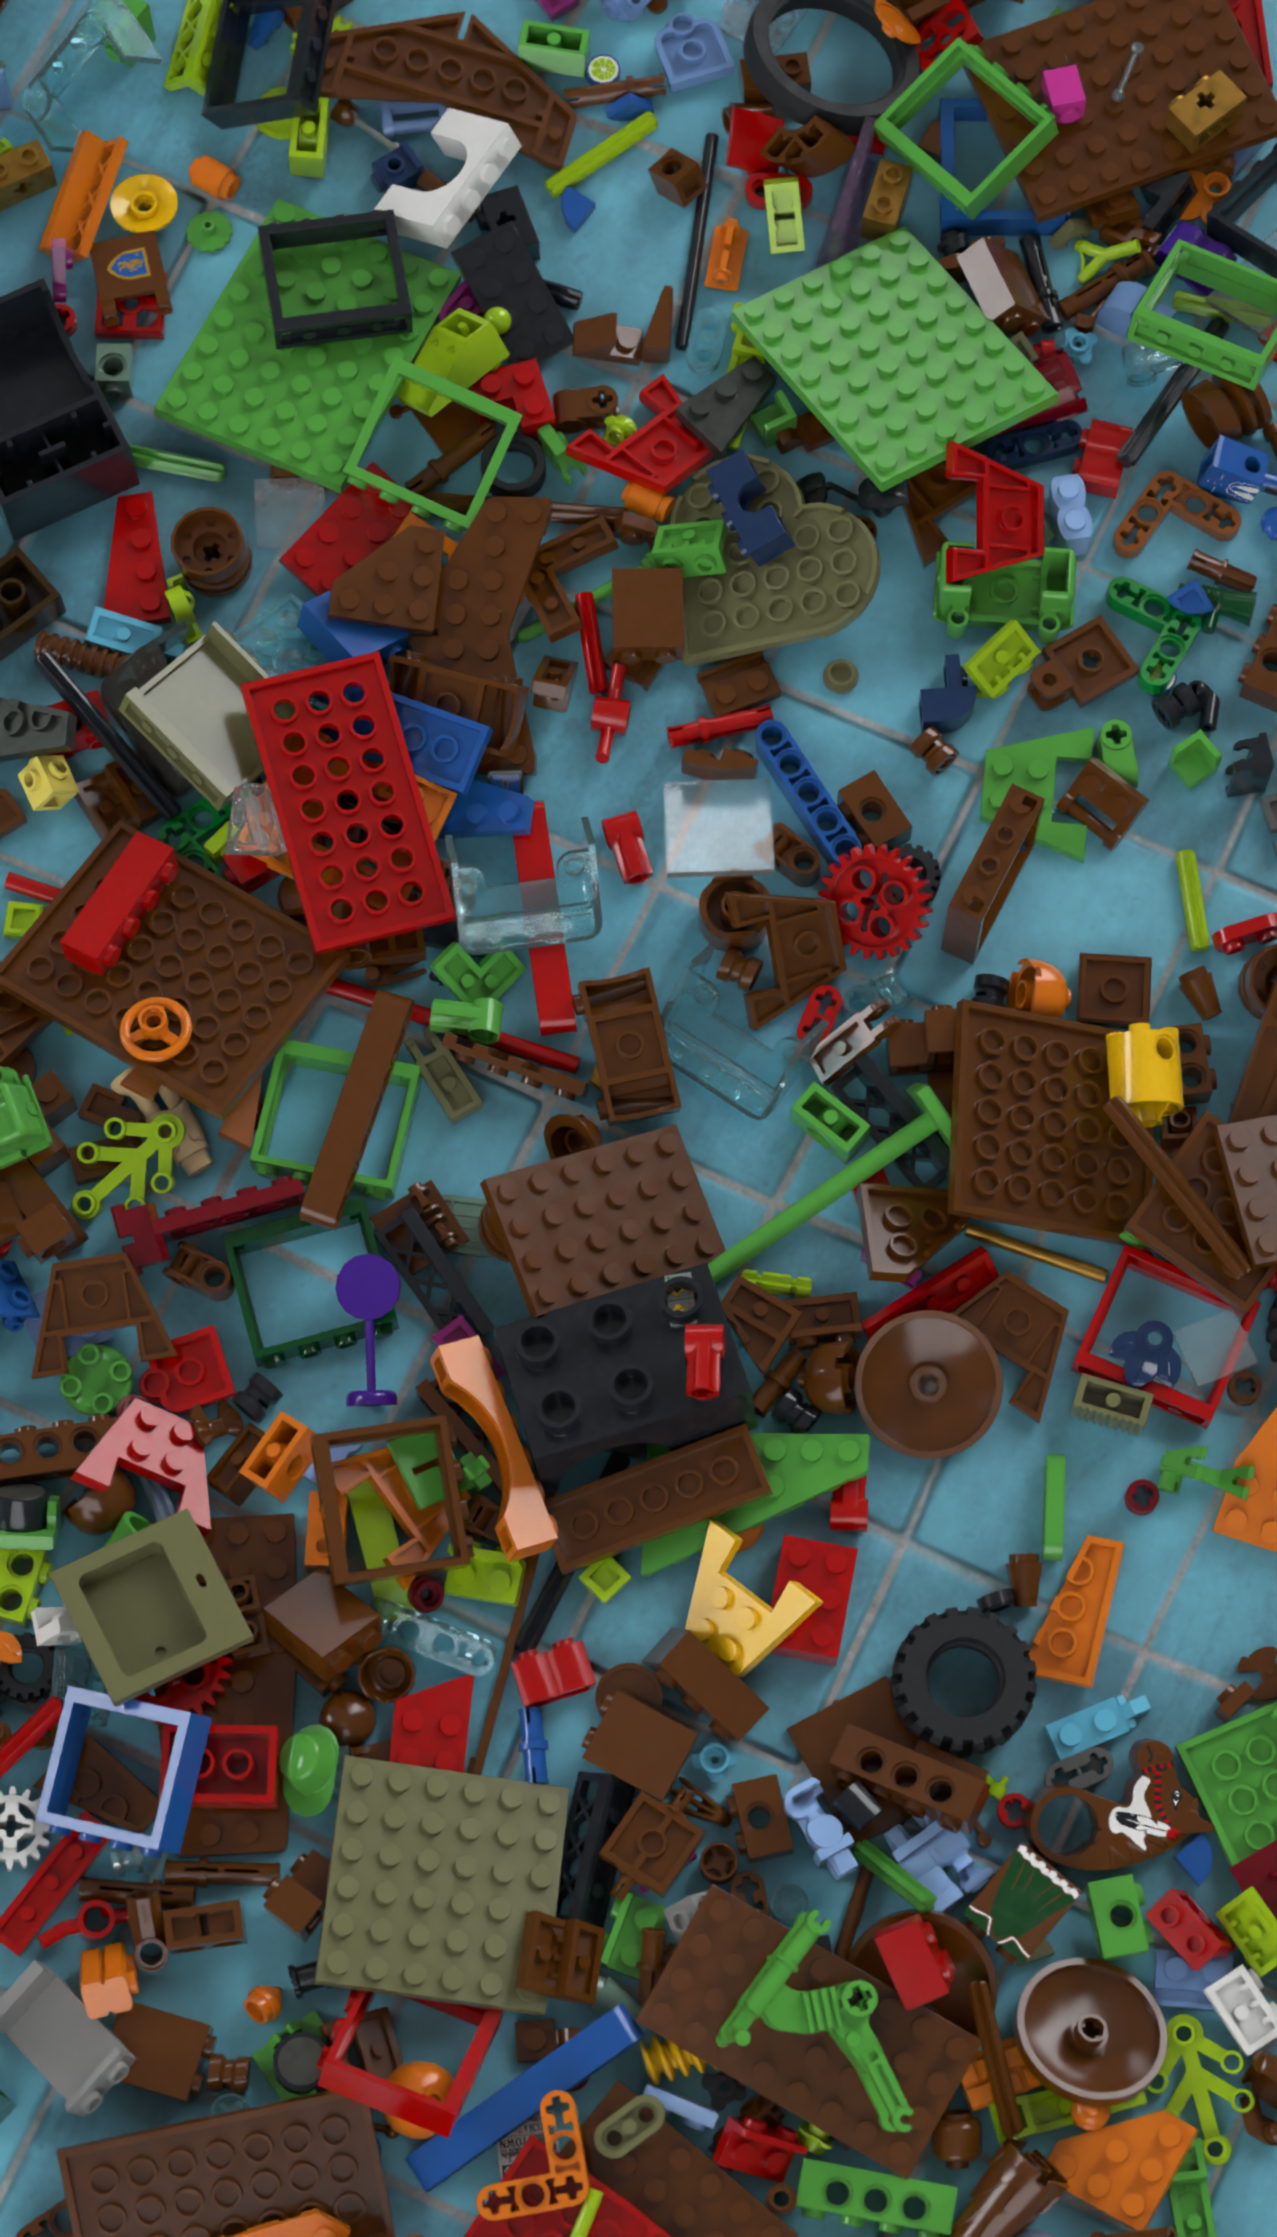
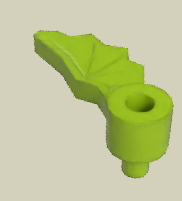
M988 1775L987 1785L989 1786L988 1790L992 1798L1001 1801L1007 1792L1005 1785L1009 1778L1003 1775L1000 1781L996 1782Z

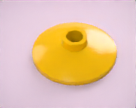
M139 174L125 179L115 188L110 199V209L114 220L123 229L133 233L153 230L156 232L166 227L174 219L178 210V197L174 187L162 177L152 174Z

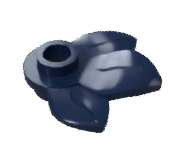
M1148 1321L1138 1331L1123 1332L1112 1343L1109 1355L1115 1359L1125 1361L1124 1376L1128 1387L1140 1388L1156 1376L1164 1385L1172 1388L1180 1376L1181 1358L1172 1347V1331L1161 1321ZM1150 1333H1159L1162 1337V1342L1159 1345H1152L1148 1341Z

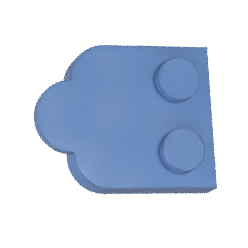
M677 13L671 17L666 28L661 30L655 37V52L671 93L735 75V65L718 24L711 19L700 18L695 20L688 13Z

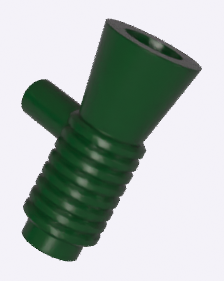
M1180 583V584H1179V587H1178V590H1179L1180 588L1184 587V586L1187 585V584H1181V583ZM1206 585L1201 586L1215 608L1214 611L1204 615L1201 626L1203 633L1213 634L1215 632L1219 615L1250 627L1257 592H1226L1224 589L1220 590V588Z

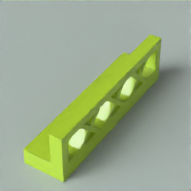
M187 0L163 86L170 92L189 86L201 96H205L222 0ZM185 67L183 75L179 76L180 72Z

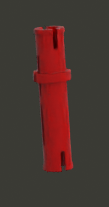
M768 704L714 718L705 719L704 716L697 717L694 722L666 727V732L671 749L696 743L706 745L710 744V740L757 730L764 721L774 720L772 709Z

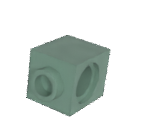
M97 343L95 379L104 397L108 399H121L124 396L133 397L135 357L132 345L124 343ZM114 370L122 371L120 374L116 376L108 375L111 371Z

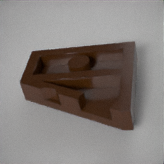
M738 1275L721 1304L730 1327L759 1372L765 1375L801 1318L802 1312Z

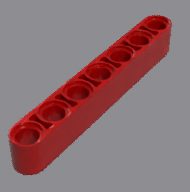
M544 800L534 801L530 835H513L512 837L542 1037L577 1032L545 805Z

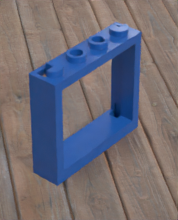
M940 98L938 121L940 122V166L954 178V121H988L978 98ZM939 192L940 236L954 229H958L959 233L966 231L969 236H1025L1032 233L1039 234L1040 236H1053L1064 225L1065 221L1071 218V212L1037 224L1030 210H982L972 221L961 210H956V206Z
M68 1686L35 1821L50 1824L48 1832L70 1837L72 1830L79 1831V1839L101 1844L103 1837L111 1839L109 1847L132 1852L133 1845L142 1846L140 1854L161 1859L162 1851L180 1855L212 1718L137 1700H130L114 1707L108 1694ZM92 1707L178 1726L152 1836L66 1816Z

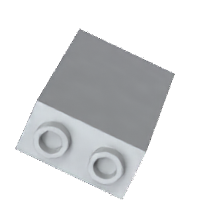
M34 1960L0 1997V2032L8 2036L67 2101L63 2107L68 2112L81 2117L94 2112L103 2102V2096L109 2089L128 2075L129 2067L135 2062L136 2057L99 2018L91 2020L87 2017L83 2001L50 1966Z

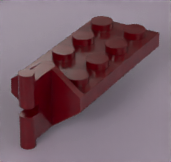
M292 1176L277 1178L271 1181V1187L260 1190L257 1189V1186L245 1187L236 1191V1197L222 1200L221 1196L210 1197L200 1201V1207L187 1210L186 1206L174 1207L164 1212L165 1217L159 1218L154 1202L127 1210L124 1204L112 1206L110 1209L118 1238L123 1239L130 1236L134 1238V1243L121 1247L122 1252L128 1254L138 1276L144 1274L142 1268L171 1260L167 1245L169 1242L302 1205L305 1192L301 1178L293 1180Z

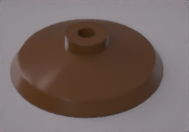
M624 1663L614 1666L602 1676L596 1689L598 1711L608 1693L615 1695L617 1690L621 1688L661 1709L663 1703V1692L659 1680L649 1669L639 1664Z

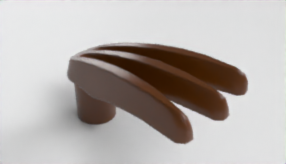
M421 961L402 963L392 968L390 967L393 965L370 966L365 971L366 983L371 987H382L425 975L427 970L423 968L396 975Z
M679 1777L680 1782L702 1799L700 1802L692 1798L689 1804L696 1807L697 1811L686 1808L683 1812L685 1815L712 1824H718L723 1828L731 1824L732 1818L722 1805L685 1777ZM676 1789L670 1790L673 1796H676L679 1792Z

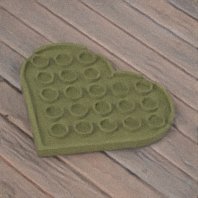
M746 454L753 463L767 490L753 499L748 512H758L772 505L782 518L796 546L759 567L752 557L745 559L735 542L740 538L737 530L735 529L732 532L730 529L728 530L723 550L728 566L726 573L683 578L684 652L682 663L686 667L696 666L823 638L846 628L867 608L876 592L880 579L881 558L879 549L866 525L843 507L829 503L805 504L799 486L786 470L771 462L770 459ZM730 456L712 462L692 477L694 481L682 496L679 494L674 504L670 525L723 519L721 513L726 511L722 502L717 504L711 496L707 486L712 482L706 471Z

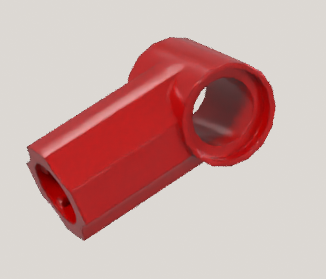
M636 810L601 820L608 848L614 852L624 885L639 884L652 877L653 871L643 843L644 834Z
M724 1324L685 1325V1357L688 1358L686 1392L689 1397L696 1398L697 1400H711L714 1397L720 1396L721 1358H724L725 1354Z
M867 1475L854 1482L849 1481L833 1491V1498H830L829 1531L867 1532L868 1499H865Z

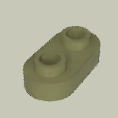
M640 2095L632 2099L598 2125L594 2134V2143L597 2150L608 2158H620L628 2154L661 2129L666 2119L664 2105L658 2098L652 2095ZM644 2107L651 2108L654 2113L653 2119L648 2123L641 2121L639 2117V2112ZM616 2130L622 2136V2141L618 2146H612L608 2142V2134L611 2131Z

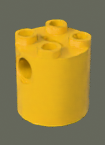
M1134 1023L1128 1026L1129 1031L1111 1032L1106 1034L1110 1099L1117 1095L1121 1096L1145 1128L1157 1127L1163 1124V1117L1174 1115L1184 1108L1179 1030L1176 1027H1164L1157 1030L1151 1029L1149 1023Z

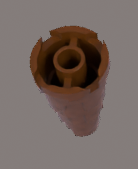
M1008 2135L987 2164L989 2168L969 2195L972 2198L951 2227L952 2232L949 2237H1014L1017 2234L1023 2233L1041 2213L1044 2215L1069 2188V2185H1066L1067 2180L1038 2150L1035 2149L1033 2152L1026 2151L1024 2153L1021 2150L1026 2146L1027 2142L1014 2135Z

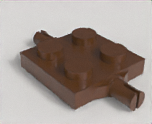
M681 1786L680 1791L671 1804L657 1801L641 1791L599 1852L600 1858L616 1867L622 1875L612 1891L609 1892L614 1898L617 1897L618 1901H624L634 1884L645 1886L664 1898L706 1836L705 1831L691 1823L683 1813L695 1796L691 1790L687 1792V1788Z

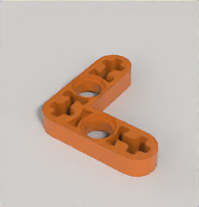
M561 2090L551 2091L543 2097L540 2103V2115L550 2173L485 2186L476 2198V2207L483 2218L502 2220L572 2207L583 2203L587 2198L590 2187L577 2106L574 2098L569 2093ZM560 2097L562 2103H568L569 2110L563 2112L564 2125L572 2122L573 2131L560 2130L551 2135L550 2125L558 2126L556 2115L549 2114L547 2111L548 2106L554 2103L553 2098ZM562 2136L572 2138L576 2144V2152L568 2160L558 2158L554 2152V2144ZM573 2176L575 2182H582L583 2190L577 2192V2199L571 2200L568 2193L555 2195L558 2203L551 2205V2189L547 2183L548 2179H555L554 2187L566 2185L567 2177ZM531 2183L540 2185L544 2191L543 2202L536 2207L526 2205L522 2198L524 2188ZM516 2186L515 2200L520 2209L519 2211H512L513 2203L499 2206L498 2214H493L492 2208H485L484 2200L490 2198V2191L494 2190L498 2197L511 2195L508 2187Z

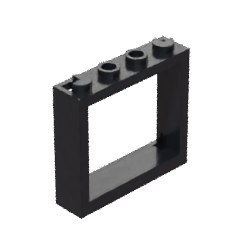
M222 0L201 115L223 130L317 114L337 0ZM302 6L287 93L285 95L235 103L251 15Z
M1276 143L1272 151L1263 160L1260 159L1253 165L1250 173L1241 181L1238 180L1231 186L1227 195L1219 202L1213 203V208L1206 216V235L1218 243L1227 244L1235 254L1277 279V250L1233 223L1277 180Z
M394 209L384 211L372 210L368 213L352 215L339 214L335 217L320 219L306 218L296 222H274L258 226L259 249L276 350L413 332L412 309ZM387 236L398 303L283 318L272 250Z

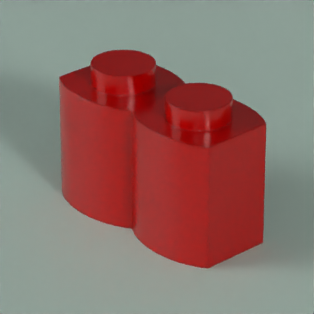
M1092 419L1090 429L1083 427L1078 448L1085 450L1082 459L1075 458L1072 474H1078L1081 477L1087 493L1116 499L1124 468L1122 463L1117 461V454L1131 436L1132 427Z
M566 1638L553 1643V1650L539 1654L537 1649H532L516 1656L517 1661L511 1663V1670L524 1708L529 1710V1707H542L560 1699L579 1695L596 1688L597 1683L583 1641L574 1642L573 1638Z

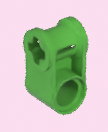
M1109 720L1103 725L1096 741L1097 758L1132 787L1137 788L1139 773L1134 754L1131 728L1122 720ZM1109 736H1114L1115 742H1119V744H1114L1113 739L1109 738Z

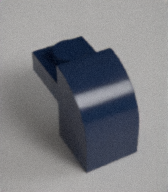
M959 654L945 655L943 666L945 688L920 689L918 705L921 733L932 726H935L942 734L954 732L964 726L973 713L977 686H968V674L960 666Z

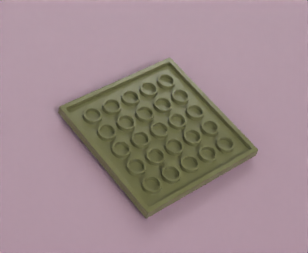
M345 1755L341 1771L314 1984L544 2016L546 2013L547 1997L516 1988L515 1986L526 1913L537 1910L556 1917L569 1788L537 1783L528 1784V1782Z

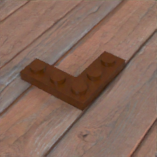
M603 515L540 545L524 591L551 643L583 629L581 621L557 577L619 548Z

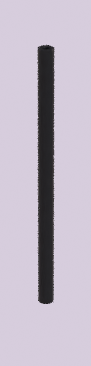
M708 133L705 136L701 171L708 187L696 199L675 348L680 351H687L690 344L719 136L714 133Z

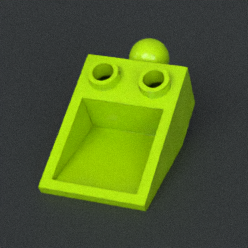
M493 307L482 318L462 308L456 309L432 329L414 365L468 389L489 371L498 369L501 362L510 355L499 336L505 333L511 326L509 312L502 307ZM407 380L404 381L397 395L401 403L429 417L434 416L451 402V400Z

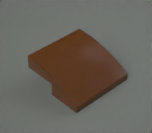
M116 761L105 765L103 773L77 783L79 792L74 797L101 841L119 820L141 831L163 817Z
M537 1910L527 1912L515 1987L554 1999L595 2005L605 1929L578 1919L565 1921Z

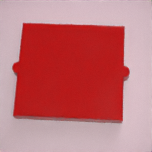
M736 106L733 107L726 166L745 170L749 175L755 173H779V165L765 158L760 152L779 126L784 127L785 120L765 115L762 110L754 112Z

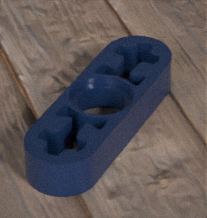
M1073 420L1054 422L993 439L987 446L985 456L1011 470L1025 468L1076 453L1080 449L1078 447L1083 430ZM1063 432H1067L1069 437L1073 436L1071 443H1067L1066 439H1061ZM1049 436H1051V442H1054L1052 449L1050 448ZM1035 439L1043 444L1044 449L1040 453L1033 454L1025 449L1024 444L1029 440ZM1016 444L1018 445V454L1020 457H1017V451H1014V447ZM997 450L1007 454L1005 461H1001L999 456L995 457Z

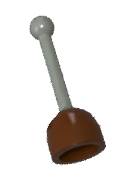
M339 99L334 105L330 118L337 124L344 127H351L356 124L388 147L389 152L400 147V143L391 142L359 119V107L352 100Z

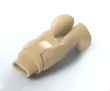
M133 1067L122 1072L111 1082L110 1087L113 1091L132 1098L145 1116L146 1123H151L155 1117L164 1113L174 1114L183 1121L186 1130L185 1138L178 1147L174 1148L173 1161L178 1167H183L189 1178L214 1164L207 1152L209 1145L207 1144L202 1126L186 1099H182L180 1095L161 1085L158 1092L168 1110L161 1111L155 1100L150 1101L120 1085L121 1081L134 1070ZM164 1125L161 1128L162 1137L168 1138L171 1136L172 1128L169 1125Z

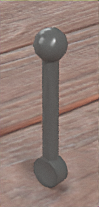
M1134 42L1131 45L1129 62L1118 88L1111 94L1115 102H1121L1124 99L1125 94L1123 91L1138 57L1143 55L1144 45L1140 42Z

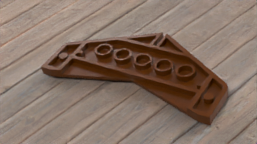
M465 11L331 32L320 97L438 103L447 108L506 122L522 145L518 152L547 169L558 172L563 168L576 125L577 117L575 111L473 14L471 15L464 40L458 39L465 17Z
M492 497L483 504L440 573L433 631L438 632V636L409 635L408 642L413 651L427 654L426 661L432 662L433 665L488 679L501 680L503 674L517 676L509 641L510 629L542 537L546 535L551 521L552 500L550 497ZM526 711L524 712L514 757H500L484 752L476 773L487 775L489 770H522L523 776H536L537 755L531 738Z

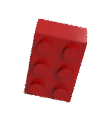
M784 1535L771 1607L774 1609L789 1581L799 1582L824 1603L769 1654L837 1666L858 1548Z
M163 1724L159 1801L178 1726ZM210 1725L191 1808L278 1809L280 1776L278 1758L281 1750V1732L278 1726Z

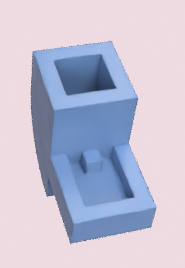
M1132 281L1117 283L1099 310L1096 324L1126 340L1133 313L1148 287ZM1162 302L1159 303L1155 312L1172 319L1175 318L1177 311Z

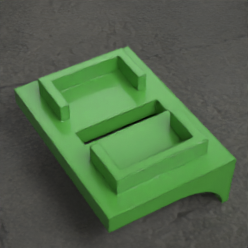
M434 1433L397 1438L388 1442L386 1445L418 1510H423L443 1501L444 1496L439 1465L417 1475H414L412 1469L438 1459ZM464 1477L463 1483L457 1484L459 1493L464 1492L469 1487Z

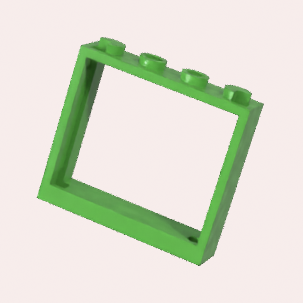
M957 37L872 126L881 142L909 166H912L920 176L973 221L1059 131L1055 123L1057 117L1049 110L1045 103L1038 105L1031 99L1033 97L1023 84L1018 82L1014 85L1007 79L1009 75L1003 67L996 62L991 65L984 59L985 54L977 45H968L961 38ZM964 65L1036 126L972 193L900 131Z
M1178 239L1135 309L1126 338L1255 391L1277 353V326L1261 354H1257L1155 312L1178 274L1277 315V279Z
M394 356L343 470V474L348 476L347 483L366 491L367 486L381 491L378 496L379 498L394 505H398L401 500L412 505L410 512L427 520H430L431 515L444 520L442 525L444 528L462 534L463 529L468 530L480 511L522 418V414ZM397 376L506 426L466 516L357 467Z
M289 1039L275 1055L250 1156L252 1169L257 1171L259 1176L268 1179H277L278 1175L292 1176L293 1180L301 1178L303 1186H309L315 1166L268 1156L290 1064L347 1076L355 1054L354 1052ZM395 1062L388 1084L405 1087L407 1090L385 1180L356 1174L351 1190L363 1192L366 1198L382 1201L385 1197L393 1199L395 1197L423 1079L422 1069L419 1065Z

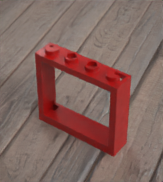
M1124 1245L1076 1355L1071 1371L1080 1375L1085 1373L1128 1386L1123 1367L1091 1354V1350L1127 1268L1242 1317L1206 1403L1154 1380L1140 1388H1136L1154 1394L1151 1406L1208 1429L1261 1302L1255 1301L1249 1311L1243 1315L1168 1260L1165 1262L1153 1257V1253L1147 1248L1141 1250L1133 1246Z
M352 1989L344 2007V2012L348 2014L345 2019L338 2017L330 2036V2040L334 2042L331 2048L328 2046L323 2047L321 2056L316 2064V2068L321 2069L318 2086L449 2139L497 2034L504 2011L406 1997L478 2026L443 2103L342 2062L376 1994L375 1992L355 1991Z

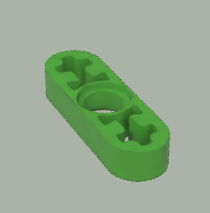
M1046 1454L1042 1560L1062 1561L1066 1465L1065 1455Z

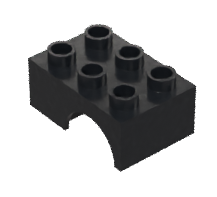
M44 278L0 297V515L13 541H16L140 485L131 448L96 379L91 381L83 368L61 322Z
M707 1263L674 1272L692 1271L693 1279L686 1276H678L664 1283L663 1276L549 1311V1313L539 1317L533 1316L494 1328L503 1366L544 1494L557 1491L563 1475L577 1463L610 1448L632 1443H657L666 1446L672 1452L746 1423L748 1430L757 1428L752 1391ZM679 1289H687L695 1293L696 1304L684 1312L673 1311L666 1303L668 1296ZM698 1319L699 1324H724L725 1354L724 1358H721L719 1397H714L711 1400H697L687 1396L688 1358L685 1357V1326L669 1328V1322L677 1325H686Z

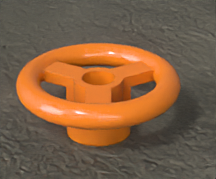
M165 997L147 998L134 1004L123 1016L119 1030L120 1040L126 1051L139 1060L146 1062L165 1061L178 1055L186 1047L192 1034V1021L187 1010L175 1000ZM165 1009L172 1011L178 1016L181 1022L179 1037L169 1031V1022ZM138 1016L140 1029L130 1033L131 1025ZM155 1024H158V1025H159V1026H157V1027L150 1028L151 1026H153V1025H155ZM151 1039L162 1040L170 1047L160 1051H147L141 1049L136 1044Z

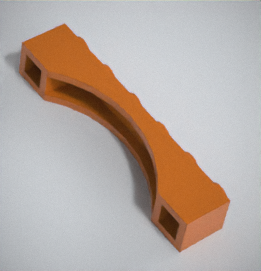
M479 1335L438 1346L429 1361L442 1394L458 1403L475 1419L486 1434L496 1454L501 1472L502 1498L500 1513L494 1529L507 1563L548 1551L558 1539V1526L555 1518L548 1514L544 1504L545 1494L541 1483L538 1480L535 1481L531 1470L529 1451L526 1447H522L517 1435V1420L512 1413L508 1412L504 1401V1387L500 1380H496L492 1371V1358L489 1349L482 1345Z

